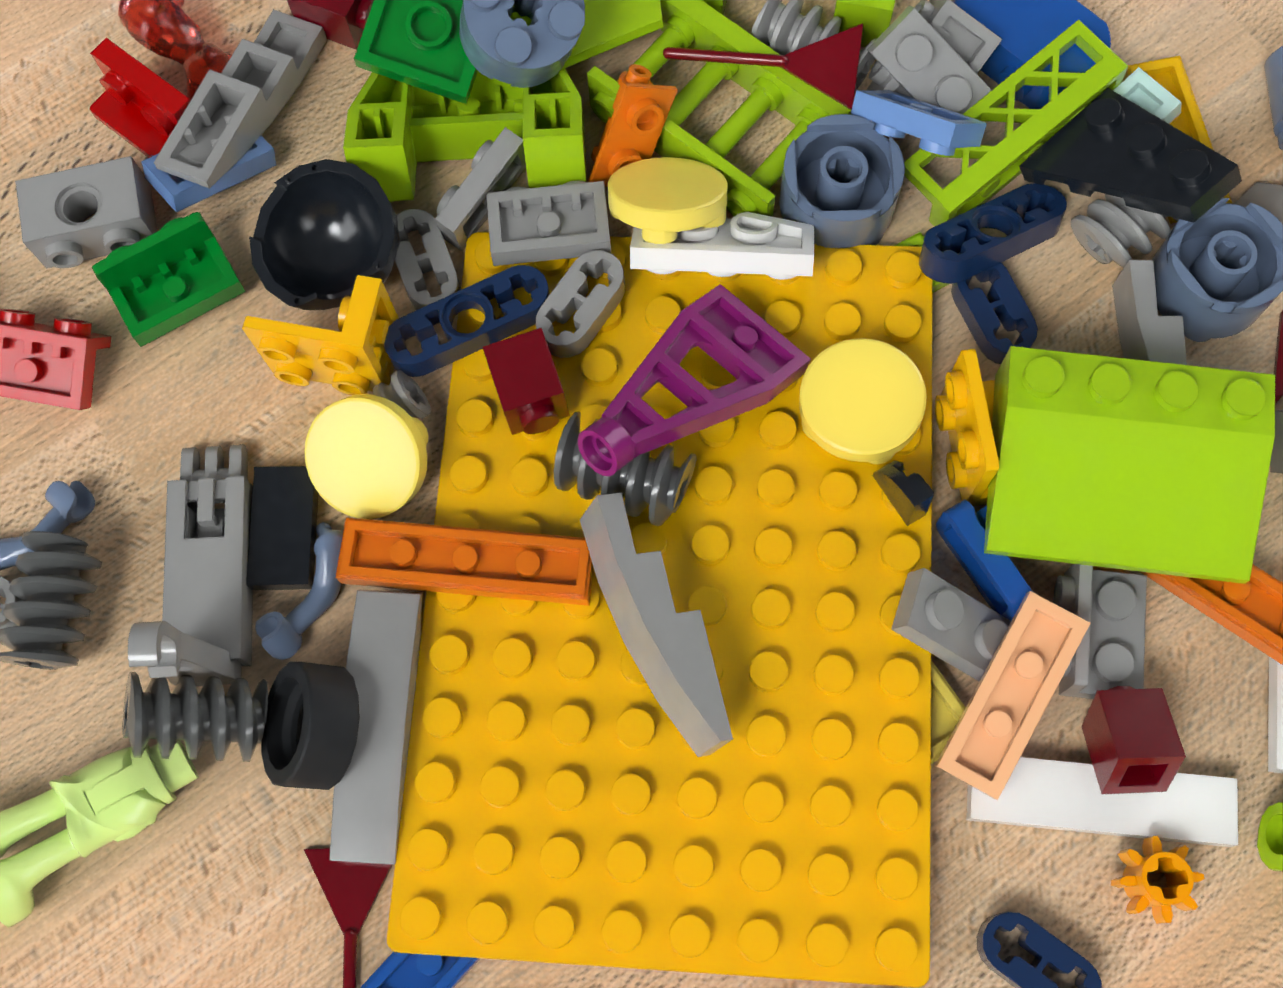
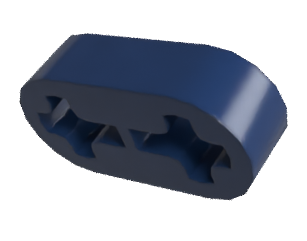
M999 263L974 275L980 283L987 281L992 283L987 297L981 288L970 290L968 286L972 277L962 282L952 283L951 288L954 303L978 347L987 359L996 364L1002 363L1010 346L1031 348L1037 338L1038 331L1035 318L1006 267ZM1000 322L1007 332L1017 330L1020 333L1014 345L1008 338L998 340L995 337L1000 327Z
M1004 912L989 917L980 926L976 937L977 951L981 960L990 970L1013 987L1059 988L1055 982L1042 974L1045 966H1048L1060 974H1069L1074 969L1079 974L1075 980L1077 988H1102L1099 974L1088 960L1029 917L1020 913ZM1017 927L1022 932L1018 943L1035 957L1032 963L1029 964L1017 956H1008L1002 961L997 956L1000 952L1001 944L994 938L996 930L1007 932Z

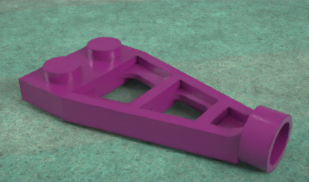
M719 284L679 313L603 412L602 417L579 434V451L591 469L600 475L612 476L643 453L767 404L804 375L811 358ZM698 346L737 380L720 388L708 390L684 370L680 363L692 348ZM657 382H660L688 408L664 419L641 398Z

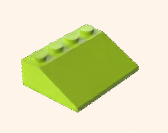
M1010 346L995 375L992 431L999 460V470L988 485L985 554L1243 584L1250 581L1275 438L1274 374Z

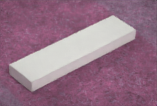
M1020 757L998 800L968 785L966 820L1134 838L1158 836L1160 840L1234 847L1238 846L1237 778L1176 773L1167 792L1101 794L1093 764Z

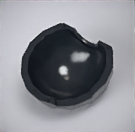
M325 159L299 165L274 182L277 186L260 209L253 237L249 236L252 265L266 290L288 306L302 310H326L340 307L343 298L352 295L357 275L382 279L383 284L387 281L397 255L400 238L397 215L375 178L355 164Z

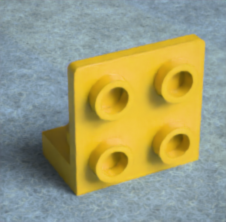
M357 275L352 295L345 296L340 304L338 313L339 331L252 316L245 317L242 330L274 373V376L282 382L295 386H308L310 381L332 384L333 388L348 395L367 394L368 391H373V388L381 382L387 385L390 384L394 366L385 351L384 343L389 326L399 318L382 279Z
M966 349L961 350L952 371L946 373L943 391L941 395H937L935 398V415L939 430L948 431L952 450V452H948L946 455V472L949 485L952 489L959 488L961 501L965 499L972 506L987 505L988 485L999 470V460L992 431L995 380L982 381L976 350Z

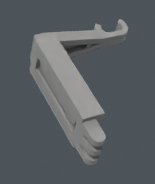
M244 444L230 446L229 468H224V454L221 446L206 447L204 470H200V454L196 447L183 448L181 451L180 480L167 481L162 621L134 623L128 638L129 667L148 666L150 678L166 677L170 683L176 686L181 676L191 675L196 686H204L206 679L210 676H216L221 679L222 685L232 684L236 678H241L242 666H252L253 590L246 585L253 485L248 481V453ZM215 503H225V510L223 508L214 509Z

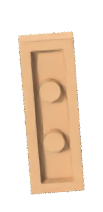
M1031 591L1026 593L935 766L998 800L1091 623Z

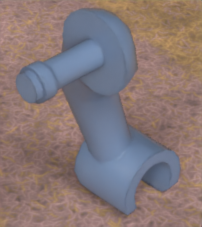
M63 481L52 482L45 493V499L53 508L31 531L61 534L70 523L84 519L93 511L95 507L93 494L80 481H73L70 486ZM22 536L0 539V570L15 566L18 555L34 552L25 547L21 542Z
M322 522L316 528V533L319 536L314 544L316 570L312 589L305 599L286 617L280 612L274 611L263 615L256 621L255 630L262 639V646L273 658L285 660L295 655L302 644V633L333 604L339 593L341 583L335 577L343 531L332 530L328 523Z

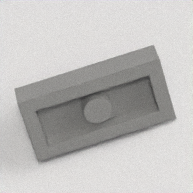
M910 5L867 49L914 99L963 114L992 91L923 16Z
M506 127L494 142L488 140L479 148L473 158L470 174L460 187L454 185L449 188L438 204V215L435 221L442 233L443 239L460 251H463L466 247L469 236L476 233L488 218L486 193L500 192L511 188L526 168L523 139Z
M922 568L908 573L891 630L970 677L980 681L1011 622L929 570Z

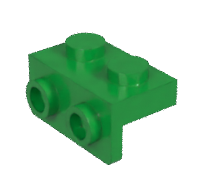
M194 212L186 217L173 219L167 222L159 231L132 245L121 246L113 250L107 258L92 266L97 279L109 292L131 336L140 347L246 292L200 212Z

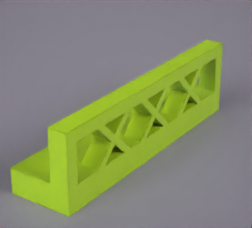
M1077 20L962 114L980 121L1005 122V137L996 146L980 145V147L956 148L953 156L939 155L920 148L904 162V176L932 203L929 217L930 223L935 227L990 200L1022 173L1019 165L1107 88L1114 90L1123 81L1128 65L1080 20ZM1074 44L1096 63L1085 73L1059 72V56ZM1050 64V72L1042 71ZM1024 85L1049 86V100L1041 109L1014 108L1015 92ZM1058 87H1067L1058 94ZM1006 100V108H997ZM1014 123H1023L1013 131ZM936 157L961 158L960 175L943 189L922 169ZM969 159H979L969 167Z

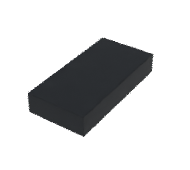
M306 466L254 467L246 585L251 590L312 589L319 493L310 480Z

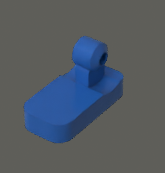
M964 499L941 514L936 522L937 531L990 608L1011 622L1026 593L1033 591L1008 556L984 553L987 506L975 513L971 503Z

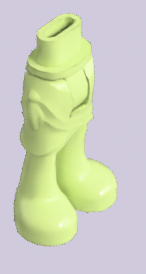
M177 740L169 759L161 758L158 743L151 747L147 744L141 758H134L131 747L117 750L96 759L70 775H63L59 779L51 780L49 784L52 789L0 811V858L10 846L65 815L67 828L13 856L0 860V922L2 924L12 927L32 913L35 907L33 887L45 877L81 856L84 858L88 857L95 850L112 841L119 842L136 836L148 825L155 823L157 814L164 808L166 803L170 804L177 799L175 795L176 790L199 778L181 740Z

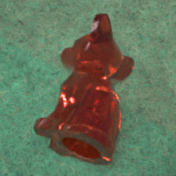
M121 0L119 2L118 16L128 33L150 51L183 65L187 77V97L190 100L209 69L218 73L223 72L232 54L223 52L214 44L205 42L199 25L181 8L184 5V0Z

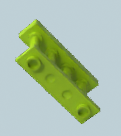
M660 0L664 26L661 28V31L663 33L633 64L646 67L652 73V78L669 60L663 56V50L667 47L780 54L702 0ZM707 62L675 96L654 151L662 157L699 161L720 171L728 184L726 209L733 216L744 212H751L773 217L775 195L769 190L783 175L785 155L792 141L806 132L807 126L819 118L837 114H852L851 110L780 67ZM594 65L587 73L590 106L594 113L603 122L607 123L608 117L613 115L614 109L612 106L620 85L618 80L615 81ZM722 79H731L750 92L751 95L707 143L703 144L682 129L680 125ZM767 110H775L794 123L795 127L749 177L725 160L724 157Z

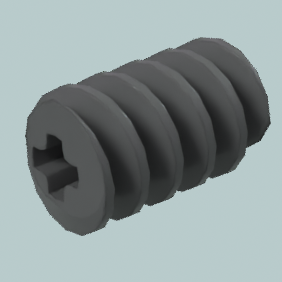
M575 412L569 418L562 431L555 454L554 484L557 489L569 491L577 484L578 494L586 500L593 499L600 491L601 495L622 493L623 499L625 498L627 515L638 517L649 505L650 523L655 526H661L672 513L677 511L686 494L697 461L696 454L691 453L679 468L674 466V446L668 444L656 459L650 457V451L634 458L612 476L600 475L588 466L579 451L578 436L581 433V412Z
M24 532L21 542L25 547L34 552L20 554L16 559L15 566L19 571L28 576L12 579L10 583V592L24 601L12 602L4 607L3 615L6 619L19 626L0 629V643L13 650L1 652L0 661L48 670L78 666L79 659L63 651L62 647L66 643L84 641L85 634L68 626L69 619L90 616L91 610L75 602L74 598L78 594L94 593L96 591V585L81 578L80 573L83 570L100 569L102 562L85 553L88 544L80 539L53 532Z
M130 672L124 698L123 738H129L134 758H141L149 740L157 739L162 759H169L177 740H184L189 760H196L204 741H211L216 761H223L231 742H238L243 762H250L256 746L261 742L264 733L268 704L267 681L263 679L258 683L253 696L248 681L244 678L233 680L225 696L221 679L216 676H210L206 679L200 694H198L194 678L191 675L181 676L173 693L170 692L166 677L152 678L146 691L143 692L138 674Z

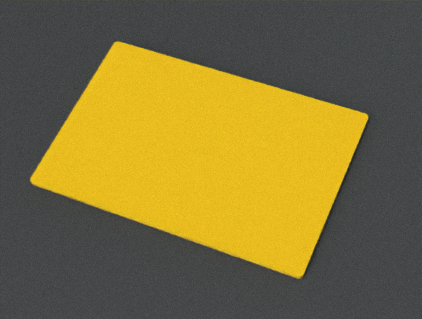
M476 232L471 234L466 242L461 290L513 266L527 265L538 269L545 276L551 294L574 261L579 257L493 266L489 232ZM610 237L611 254L620 260L624 270V296L584 351L569 358H559L551 355L565 394L569 417L560 419L556 426L545 432L527 434L523 431L512 435L483 349L452 363L434 525L585 538L580 518L595 497L590 500L581 498L578 494L577 484L569 491L559 490L554 484L555 454L565 425L575 412H581V432L592 425L596 419H600L603 412L679 313L719 284L810 357L809 365L818 354L828 347L850 339L879 340L901 350L914 362L924 380L927 396L925 413L913 439L886 463L872 464L869 462L845 460L827 452L804 433L799 409L800 388L804 377L802 375L767 404L668 443L674 446V466L680 468L691 453L697 456L690 484L679 508L661 526H655L650 523L649 505L638 517L627 515L636 554L661 551L676 613L701 610L733 740L711 755L697 757L657 702L622 640L597 581L594 569L589 606L426 591L386 939L387 945L394 952L913 988L922 987L928 982L930 977L931 653L894 632L891 628L908 573L922 568L931 572L932 501L926 515L907 526L872 476L875 471L896 460L904 464L905 470L903 472L907 477L913 473H918L932 489V279L927 277L919 266L922 247L858 245L850 248H828L814 244L813 276H796L791 279L781 280L771 278L766 274L736 273L728 277H717L707 272L676 271L671 274H655L647 269H630L632 237ZM603 273L597 279L591 276L587 277L589 291L586 298L596 285L603 284L607 287L609 286L607 273ZM524 287L513 291L515 299H518L522 305L532 302L531 293L528 294ZM496 298L489 300L496 319L503 317ZM465 309L459 312L456 331L464 334L477 331L483 325L485 315L477 309ZM575 310L566 323L561 324L557 321L552 323L555 336H559L564 330L571 333L576 331L573 317L577 310ZM536 324L505 339L535 330ZM698 346L692 348L680 363L684 370L708 390L720 388L737 380ZM657 382L641 398L664 419L688 408L660 382ZM668 444L651 450L650 457L656 459Z

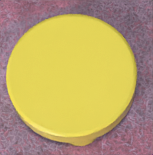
M674 157L636 161L615 171L608 181L610 215L628 225L642 229V238L649 243H671L677 239L678 232L700 227L713 228L724 224L726 221L728 184L720 171L699 161Z
M864 338L836 343L817 355L808 366L802 379L799 409L803 431L807 437L814 440L820 447L839 458L872 464L886 463L893 458L895 453L903 449L917 433L925 413L926 388L917 366L906 354L896 347L879 340Z
M359 394L334 402L316 416L306 436L304 454L310 480L320 496L329 505L348 516L360 519H376L390 515L409 503L423 484L427 471L426 445L429 437L427 428L422 421L411 417L393 401L377 395Z

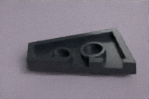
M1109 88L1102 92L1019 165L1025 181L1043 185L1046 180L1067 184L1070 192L1091 197L1093 192L1096 191L1124 198L1125 204L1128 207L1193 223L1242 182L1239 166Z

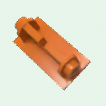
M637 64L630 65L628 71L620 74L618 79L620 87L612 106L614 109L613 115L608 117L599 145L593 148L591 154L594 165L588 182L604 181V187H608L611 175L621 167L636 161L651 159L678 91L676 86L653 85L650 81L652 76L650 70Z

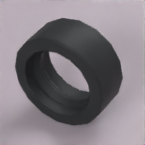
M289 662L279 671L268 695L266 723L261 740V755L265 773L273 785L329 790L341 781L351 763L357 743L360 720L358 691L354 677L345 667L307 662Z

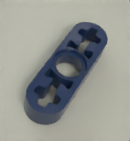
M1036 183L1026 184L929 229L925 234L919 258L920 269L932 280L948 284L962 282L1054 237L1059 231L1067 207L1066 199L1062 193L1051 186ZM992 228L1005 233L1007 236L993 237L984 234L979 229Z
M517 265L395 320L388 328L384 343L385 351L395 369H400L407 376L420 377L483 349V346L501 341L535 325L536 315L550 295L547 280L538 269L531 266ZM524 287L528 294L531 293L532 302L522 305L518 299H515L513 291ZM493 298H496L498 306L503 313V317L496 319L493 307L489 301ZM465 309H477L485 315L484 323L477 331L464 334L452 328L453 320L459 312ZM439 323L448 340L444 344H441L433 327ZM416 336L417 340L421 343L423 351L418 355L411 356L405 341Z

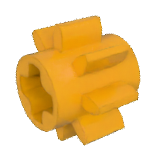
M1151 836L1143 839L1142 849L1144 856H1141L1132 849L1119 851L1117 855L1126 864L1122 877L1111 880V886L1124 888L1126 894L1131 899L1126 908L1128 914H1137L1144 911L1147 907H1152V915L1156 924L1172 922L1173 913L1171 905L1183 911L1197 909V903L1189 895L1193 889V884L1205 878L1202 873L1192 872L1190 866L1184 860L1189 850L1186 845L1163 852L1159 837ZM1147 873L1165 874L1167 887L1149 886Z

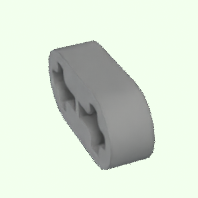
M420 209L404 210L397 214L400 245L395 261L415 310L460 291L461 286L456 270L434 217L425 210ZM418 230L422 236L426 253L415 256L408 237V233ZM433 270L437 282L441 286L442 294L431 298L422 274Z
M603 250L582 254L574 261L540 307L536 315V329L542 327L551 355L559 358H569L584 351L621 302L625 293L624 270L620 260L613 254ZM603 273H607L609 286L607 287L603 284L596 285L586 298L589 291L587 277L591 276L597 279ZM575 310H577L573 317L576 331L571 333L564 330L559 336H555L552 323L554 321L561 324L566 323Z

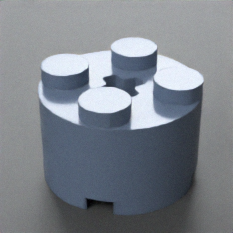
M463 0L460 13L459 35L464 52L472 65L481 74L490 79L494 78L511 84L513 87L520 88L540 85L558 74L569 59L585 24L584 0ZM518 12L521 17L528 16L531 19V24L527 26L522 18L512 20L510 18L511 14Z
M837 114L819 118L809 124L807 131L796 140H793L787 149L779 197L781 215L786 220L813 225L814 244L819 246L850 248L858 245H876L880 242L892 221L904 180V158L899 145L890 136L888 140L885 136L878 134L874 129L875 123L864 117Z
M1222 198L1194 223L1179 219L1153 257L1157 309L1162 316H1183L1184 335L1188 339L1195 342H1205L1211 338H1225L1244 331L1260 317L1283 291V224L1265 208L1251 202L1247 207L1227 203L1229 198Z

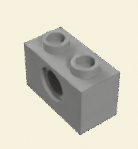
M132 156L15 181L23 243L46 269L52 267L72 268L80 265L84 260L107 256L121 246L132 245L157 232L151 185L145 179L144 174ZM95 214L91 219L84 222L87 217Z

